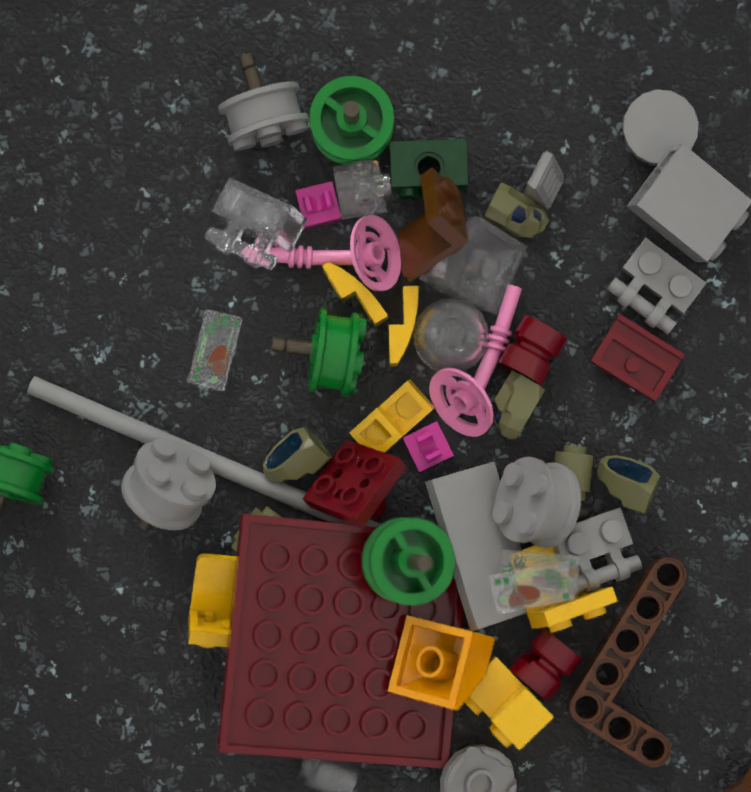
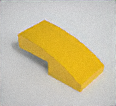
M330 262L322 265L325 275L342 303L356 296L374 327L388 320V315L381 304L361 282Z
M403 286V324L389 325L388 328L389 366H398L410 342L417 315L419 286Z
M410 379L359 423L350 434L359 444L385 453L436 407Z

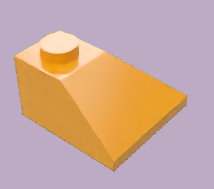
M407 615L388 692L458 710L486 676L495 638Z

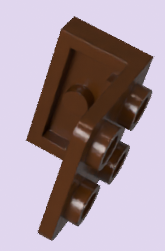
M430 168L420 176L425 213L402 228L398 234L402 273L408 281H413L420 275L427 274L433 266L450 254L457 253L469 242L461 194L456 184L449 177L445 176L443 178L433 168Z

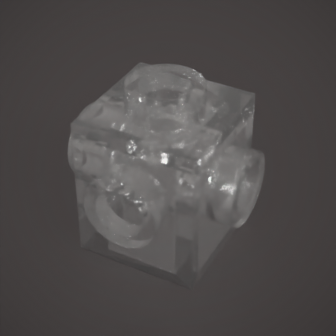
M378 159L370 161L359 160L352 164L333 167L342 220L387 212L385 197L392 196L389 174H381Z

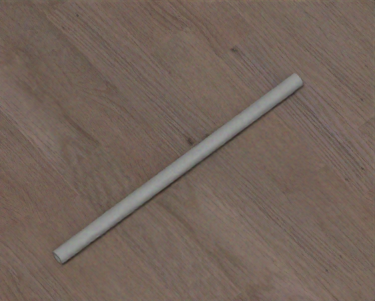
M36 376L30 382L27 394L144 444L157 438H164L183 444L196 453L206 456L210 461V468L214 474L324 521L350 524L310 508L302 499L307 492L284 482H273L261 472ZM369 519L365 526L378 527L381 524Z

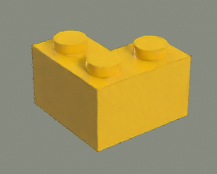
M495 655L490 658L486 676L465 701V704L477 716L484 711L493 723L488 728L506 748L513 743L520 750L554 718Z

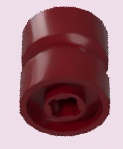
M524 315L514 333L517 342L507 345L498 364L509 372L513 370L542 386L552 368L548 362L549 359L558 357L567 338L543 322Z
M542 628L530 643L532 651L530 653H522L509 670L546 701H549L561 686L559 678L562 675L569 676L582 659L548 630Z

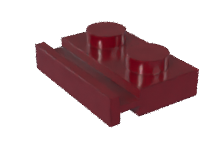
M619 314L589 362L652 402H656L685 354Z

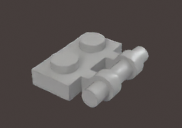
M645 237L621 269L633 278L627 286L615 277L607 290L618 297L617 302L625 308L630 306L645 317L644 322L650 327L654 328L657 326L668 335L676 325V322L665 314L671 306L681 315L684 314L706 285V282ZM642 286L660 298L656 306L638 294Z
M621 507L576 522L569 536L562 543L553 547L560 569L573 566L569 565L570 559H576V566L574 567L578 576L575 577L574 586H572L574 578L569 579L573 580V582L568 581L571 583L569 587L572 586L569 588L571 594L581 591L590 593L598 590L600 584L614 579L617 582L630 577L631 573L642 569L641 560L637 555L625 559L620 551V548L633 544ZM605 555L608 565L594 570L590 559ZM561 558L568 559L567 565H561Z

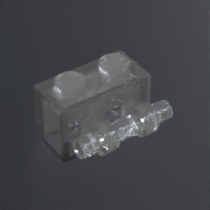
M229 178L212 210L228 226L223 231L210 227L206 233L205 240L216 245V249L224 254L234 253L244 258V262L252 267L258 268L262 266L272 270L276 266L277 256L268 253L271 246L273 245L291 253L308 219L294 206ZM243 232L256 237L255 242L249 244L240 240Z

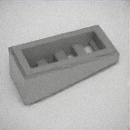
M547 151L543 152L523 193L534 199L544 209H549L552 206L564 182L563 172L553 154Z

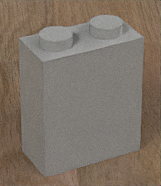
M684 144L670 147L626 207L694 262H708L709 259L711 261L716 259L726 246L724 239L732 229L734 231L737 230L745 222L749 215L746 210L751 204V199Z

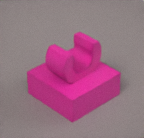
M332 181L295 190L305 229L342 220Z
M437 421L402 438L419 473L454 456Z

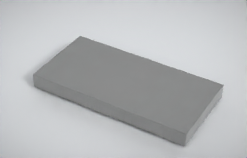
M495 462L425 482L438 526L448 536L454 549L455 569L453 575L470 631L479 630L526 613L525 608L508 609L499 605L500 603L509 608L524 607H510L508 602H505L509 601L513 588L504 590L516 586L517 583H514L516 581L515 579L513 580L514 575L507 576L509 575L508 571L503 574V569L506 567L503 565H507L510 555L520 551L521 546L519 542L507 539L492 517L496 492L500 482ZM503 577H509V580H511L510 586H504ZM500 578L501 584L495 585L494 579ZM502 591H504V592L499 596V599H498L499 603H498V602H497L498 595H499Z

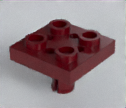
M346 439L302 499L312 509L363 528L369 519H377L385 512L386 503L384 498L407 467L396 456Z

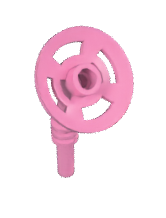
M376 215L364 216L356 222L351 233L350 250H313L312 246H307L305 250L303 245H299L298 249L295 248V245H290L289 248L245 246V261L287 263L290 268H293L294 264L297 265V268H302L305 265L306 269H310L312 265H324L328 262L334 265H354L361 281L374 291H386L396 284L401 271V256L397 237L390 225ZM366 226L375 229L380 236L378 237L370 231L366 232ZM366 238L369 239L371 243L366 244ZM385 248L387 250L388 267L386 272L381 268L385 259ZM368 277H375L378 282H374L370 280Z
M507 285L496 323L490 326V330L493 333L487 336L490 342H485L484 345L487 351L474 378L454 368L441 369L431 378L429 393L431 401L436 407L435 410L447 425L463 435L470 437L481 436L490 429L493 423V408L484 390L501 354L506 349L504 345L509 344L510 340L507 337L512 335L509 329L522 291L520 287ZM452 376H457V377L463 378V379H465L466 381H463V380L457 381V380H456L455 378H453ZM443 385L447 386V387H446V396H447V399H448L450 405H448V403H447V401H446V399H445V397H444ZM461 413L469 416L475 415L478 423L467 422L459 416Z

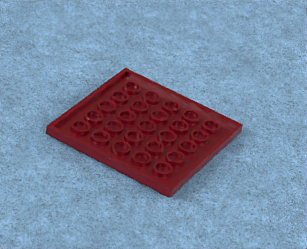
M241 514L216 750L224 753L444 769L450 755L454 710L388 692V687L407 615L462 628L463 605L454 575L445 591L428 603L421 605L394 603L380 597L371 589L362 570L361 560L365 542L377 527L364 526L361 528L351 524Z

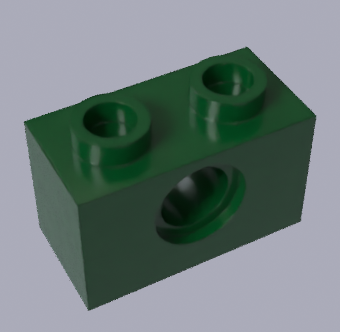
M467 139L390 141L391 193H399V198L401 199L421 198L422 185L418 167L424 162L436 164L439 168V174L443 178L445 176L449 177L456 184L459 193L460 191H467Z

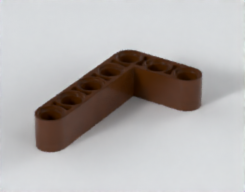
M659 557L649 564L566 701V709L575 721L649 767H659L669 759L671 754L669 740L654 728L612 703V700L685 583L686 570L684 565L679 560L671 557ZM666 563L670 564L675 570V579L667 586L662 585L657 578L658 569ZM645 596L651 597L655 603V611L648 618H642L637 612V603ZM625 629H630L635 635V644L631 649L621 651L616 644L617 635ZM603 663H611L615 668L613 680L606 684L599 683L596 678L597 668ZM583 696H591L595 702L594 711L588 716H579L575 710L577 700ZM616 717H624L628 723L627 731L620 737H613L609 733V723ZM649 738H657L660 742L659 753L652 758L644 757L642 753L643 743Z

